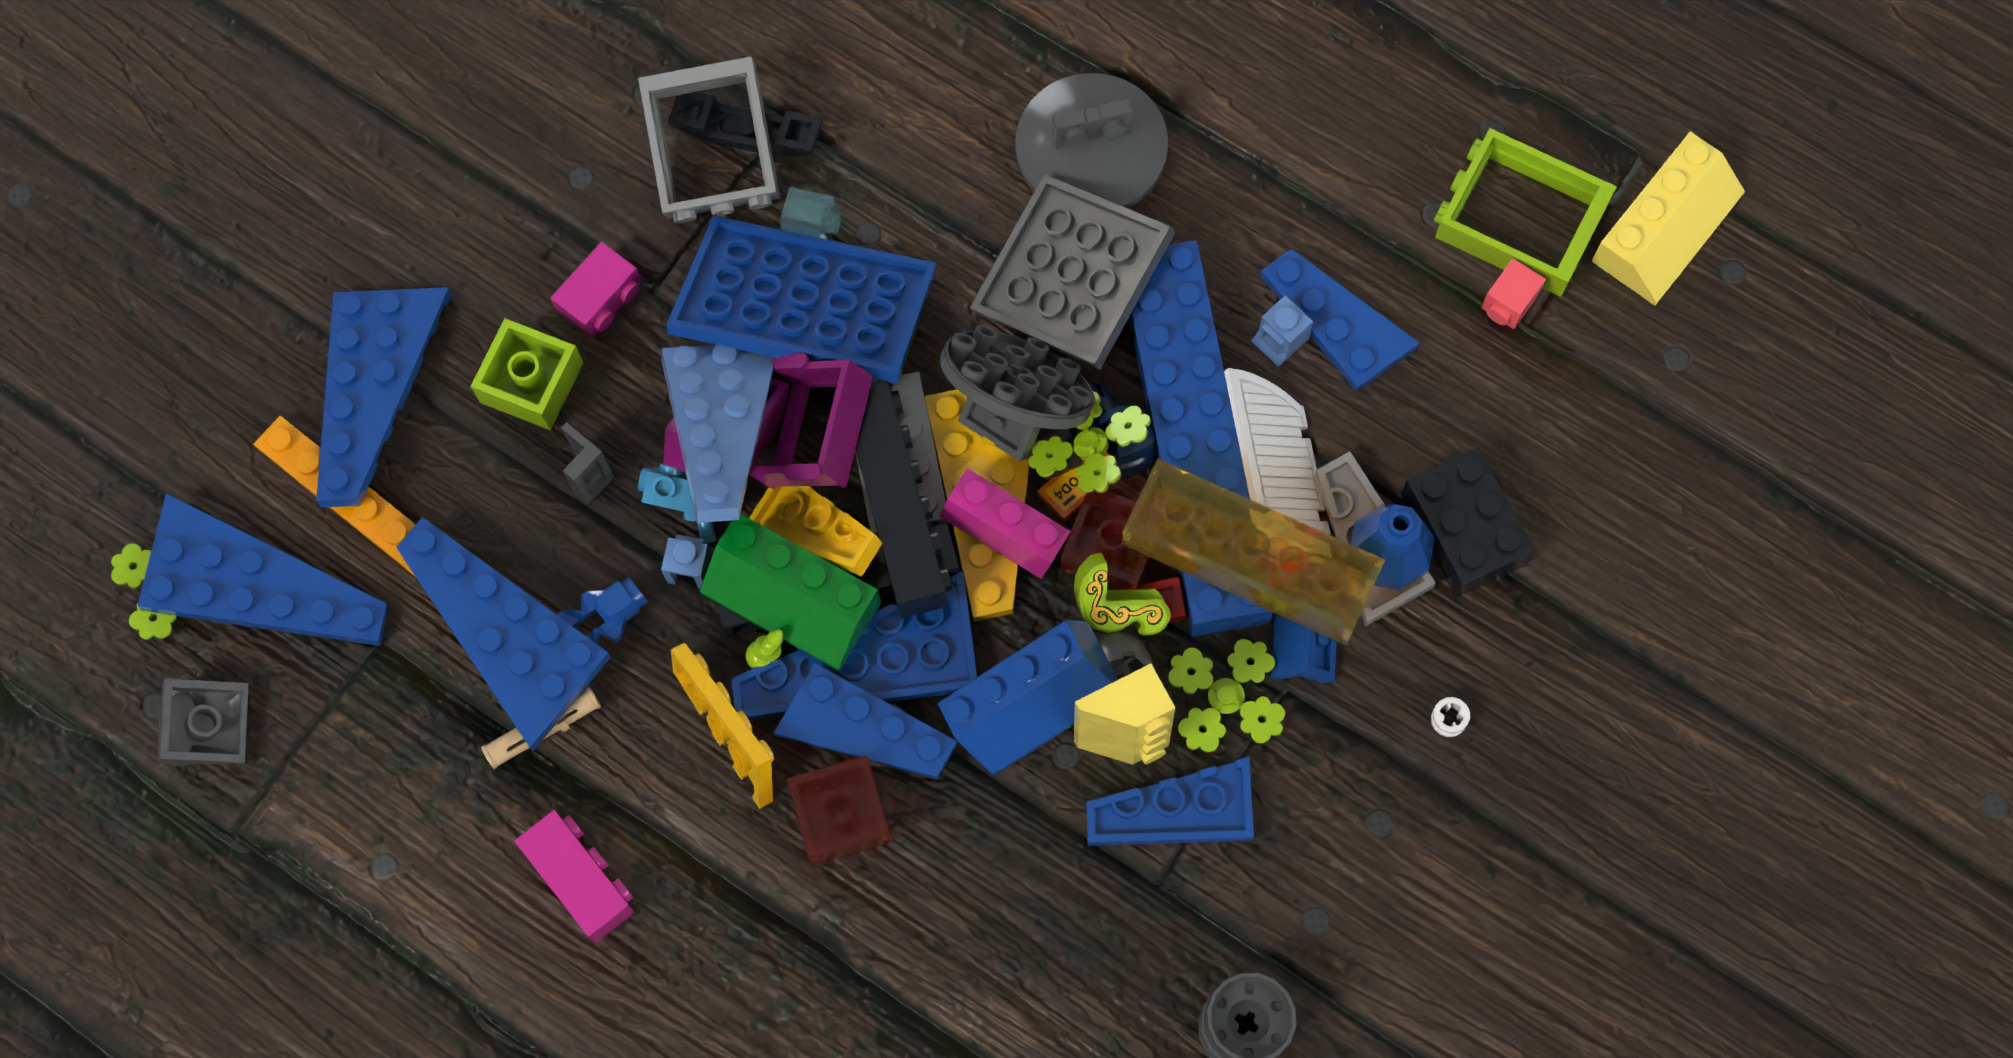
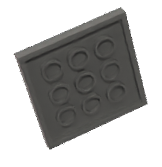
M1044 174L970 309L979 316L1028 338H1036L1048 344L1049 347L1100 370L1171 242L1175 231L1167 224Z

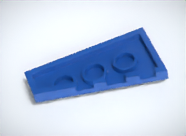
M1289 250L1261 270L1260 277L1279 300L1286 295L1313 321L1310 337L1356 392L1418 349L1419 342L1294 250Z
M814 663L773 733L775 737L786 740L791 739L816 748L844 753L861 760L874 761L891 768L936 780L939 778L957 746V741L816 663Z

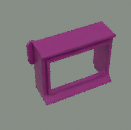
M795 353L779 358L775 357L773 360L774 371L793 383L773 464L772 466H752L749 475L773 490H776L777 486H841L846 488L873 376L851 360L809 362V357L804 353ZM836 387L818 464H792L810 389Z

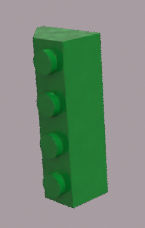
M740 514L739 520L731 521L717 543L700 589V594L768 632L781 629L784 641L837 671L841 670L881 604L878 589Z

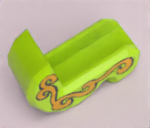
M1102 552L1088 556L1079 566L1074 581L1076 602L1082 617L1088 621L1093 629L1106 633L1117 632L1134 623L1138 633L1145 636L1157 634L1166 628L1170 621V609L1162 595L1155 588L1107 590V562Z

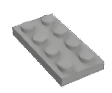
M920 373L904 374L900 376L898 384L888 382L890 392L898 390L904 413L897 415L900 426L908 425L913 448L907 449L909 461H918L923 483L916 485L919 497L927 495L933 516L932 519L926 520V522H937L938 525L949 523L939 517L946 500ZM855 449L870 531L878 537L876 524L874 521L872 509L870 506L868 494L866 491L864 479L862 476L860 464Z

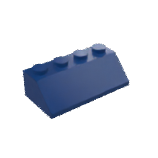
M1065 620L940 701L938 705L955 739L990 773L998 774L1074 726L1075 701L1117 681L1118 678L1088 621Z

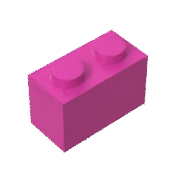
M601 241L550 299L559 315L592 339L599 331H605L612 324L615 313L624 303H630L637 296L642 281L635 266Z

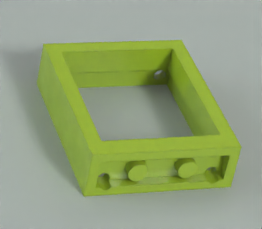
M1489 128L1483 141L1476 138L1466 158L1472 161L1467 172L1460 169L1450 188L1451 191L1455 192L1451 202L1443 200L1434 218V222L1439 224L1435 238L1503 270L1514 258L1546 279L1542 287L1543 289L1562 297L1617 186ZM1489 159L1590 205L1557 269L1456 222Z

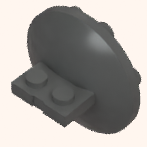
M1084 73L1065 77L1041 90L1022 113L1015 140L1016 157L1020 172L1033 192L1045 174L1125 208H1130L1137 204L1154 188L1165 168L1168 152L1166 125L1162 114L1153 100L1134 84L1115 76L1099 73Z
M983 325L976 326L974 331L955 333L944 345L940 356V365L951 384L967 397L958 421L981 437H986L994 442L995 446L1021 462L1029 457L1041 428L1069 429L1080 426L1088 420L1094 407L1095 396L1087 380L1079 373L1081 367L1077 362L1068 358H1060L1048 351V344L1036 338H1028L1026 341L1011 335L998 333ZM1055 359H1059L1056 367H1054Z

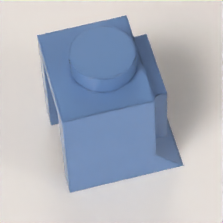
M1285 295L1262 316L1259 331L1251 342L1279 367L1309 340L1313 321Z
M676 535L675 539L668 538L661 567L667 583L676 585L678 574L694 577L698 588L701 589L715 548L709 547L704 539L682 535Z

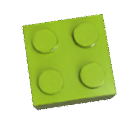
M504 318L470 387L480 403L551 431L584 362L576 345Z

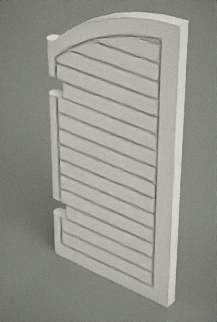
M1226 369L1224 374L1261 553L1334 554L1328 521H1319V513L1325 512L1326 509L1315 478L1317 467L1311 439L1302 438L1301 430L1308 429L1304 406L1297 403L1281 388L1260 376L1243 370Z

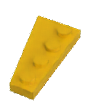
M777 486L776 490L769 487L749 517L751 520L843 571L861 577L883 544L873 532L846 512H842L827 498L819 495L811 486Z
M686 643L671 649L674 675L698 713L702 715L708 712L706 718L712 731L711 733L719 746L725 743L728 744V750L734 762L732 767L739 778L743 780L749 777L753 783L754 794L752 798L759 809L773 802L771 763L774 762V756L769 745L764 740L758 741L752 733L749 719L743 711L736 712L730 704L731 699L725 686L721 682L715 683L709 675L710 671L707 663L699 653L694 655Z

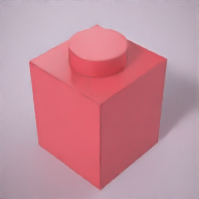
M1513 258L1487 293L1481 309L1485 310L1488 317L1500 325H1508L1515 329L1540 294L1546 279Z

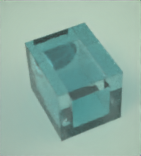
M789 187L780 218L782 230L830 240L831 234L838 233L841 223V212L837 211L834 196Z

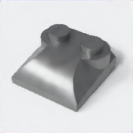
M164 679L159 710L158 762H166L172 766H185L189 763L244 764L249 683Z

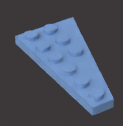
M719 344L662 348L661 361L697 523L739 520L747 488V479L752 467L754 450L767 404L768 391L773 379V360L775 357Z

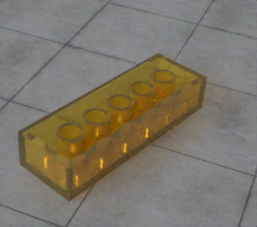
M1157 459L1126 522L1122 537V544L1346 646L1385 562V559L1160 459Z

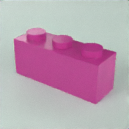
M968 468L951 492L939 515L940 518L1040 579L1048 570L1071 532Z
M553 810L514 842L588 938L596 944L635 913L627 903L634 897L619 878L611 882L603 870L609 865L593 846L587 851L578 839L584 833L572 817L568 815L562 819Z

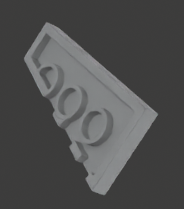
M1350 451L1317 469L1315 478L1365 626L1434 588L1436 582L1429 572L1419 579L1416 578L1400 591L1366 584L1361 577L1360 570L1356 565L1353 566L1348 559L1353 525L1356 520L1384 503Z

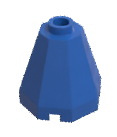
M1381 504L1355 521L1348 559L1353 566L1356 565L1360 570L1361 577L1366 584L1400 591L1416 578L1419 579L1428 573L1435 537L1413 508L1396 504Z

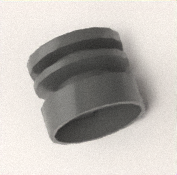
M1240 973L1226 979L1206 1001L1198 1019L1199 1040L1206 1055L1210 1058H1277L1291 1043L1297 1026L1296 1008L1288 991L1275 979L1260 973ZM1246 1018L1250 1021L1248 1026L1250 1031L1241 1035L1237 1032L1239 1028L1237 1022Z

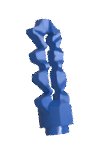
M627 577L622 582L616 581L605 590L586 591L581 595L582 611L561 610L557 615L576 628L587 617L593 616L598 612L605 623L595 628L586 637L597 645L600 635L617 643L623 637L626 622L641 612L640 608L648 603V601L631 578Z

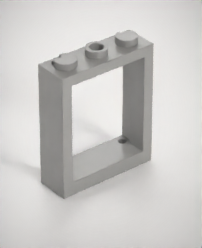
M752 57L638 78L661 209L668 220L674 219V223H686L696 220V214L711 212L712 216H723L733 213L734 207L749 204L750 209H760L771 206V200L780 199L758 73ZM746 82L765 186L677 202L658 99Z

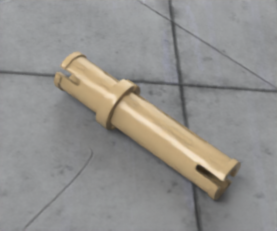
M589 685L544 739L559 730L566 732L571 729V723L601 708L597 697ZM515 727L487 745L481 746V749L492 768L496 769L502 763L529 749V746Z

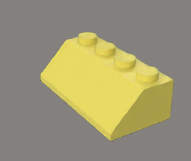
M1690 131L1602 240L1592 262L1656 306L1745 193L1723 153Z
M1151 663L1075 701L1074 742L1078 748L1132 765L1143 760L1144 764H1149L1166 754L1165 748L1169 747L1175 706Z

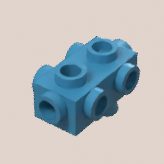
M660 463L659 468L649 469L643 467L638 482V491L643 492L642 503L683 511L685 520L696 521L687 475L681 470L664 465V463ZM713 522L697 523L700 539H704L705 543L717 541Z

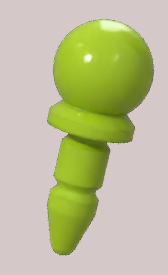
M781 629L773 630L768 635L758 637L756 641L748 646L746 661L752 669L766 666L778 659L781 654V644L784 640Z

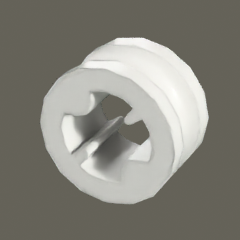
M1446 697L1440 700L1431 714V724L1434 730L1445 737H1455L1461 734L1470 720V710L1467 704L1456 697ZM1450 708L1455 709L1458 712L1456 719L1461 723L1456 725L1453 722L1451 726L1445 725L1443 723L1445 716L1440 711L1445 709L1448 712Z

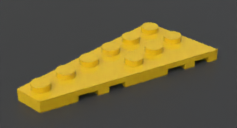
M956 389L925 396L946 498L948 499L968 468L1026 503L1030 467L1028 460L1031 457V453L1027 459L1019 462L996 447L995 443L988 438L981 437L960 423L958 419L967 397ZM953 525L974 622L1013 614L1018 565Z

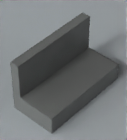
M566 422L561 429L576 457L563 470V473L576 496L586 505H589L614 479V475L602 451Z

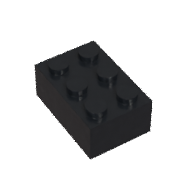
M1478 447L1406 479L1401 496L1406 506L1413 508L1434 535L1432 554L1456 598L1528 565L1535 550Z

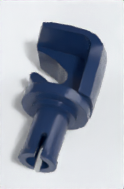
M1098 383L1097 388L1099 392L1094 385L1091 386V389L1097 392L1101 398L1099 405L1102 408V414L1097 417L1098 420L1092 428H1099L1105 432L1106 428L1112 424V415L1117 412L1123 413L1130 406L1123 405L1117 407L1106 386L1103 383ZM1150 426L1146 427L1148 435L1142 442H1131L1128 446L1117 447L1114 457L1117 461L1116 466L1121 471L1119 480L1138 475L1153 463L1157 455L1155 434ZM1107 438L1109 446L1113 441Z

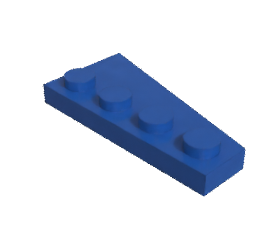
M1245 757L1223 766H1213L1199 770L1198 773L1180 778H1170L1159 781L1155 785L1140 789L1134 788L1086 802L1088 846L1253 841L1250 758Z

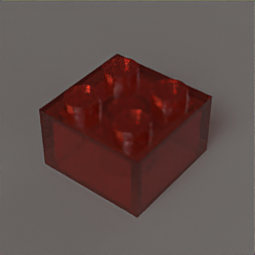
M1093 490L1086 493L1061 556V571L1075 576L1079 566L1088 556L1102 552L1107 562V588L1112 590L1140 589L1164 526L1165 512L1108 491L1099 493Z
M867 755L787 779L808 858L814 866L893 842L872 765Z

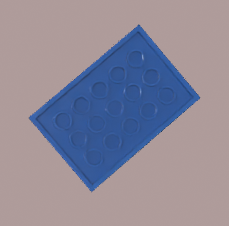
M713 215L668 319L667 334L776 358L795 353H804L809 357V362L851 360L870 373L873 379L898 384L936 274V263Z

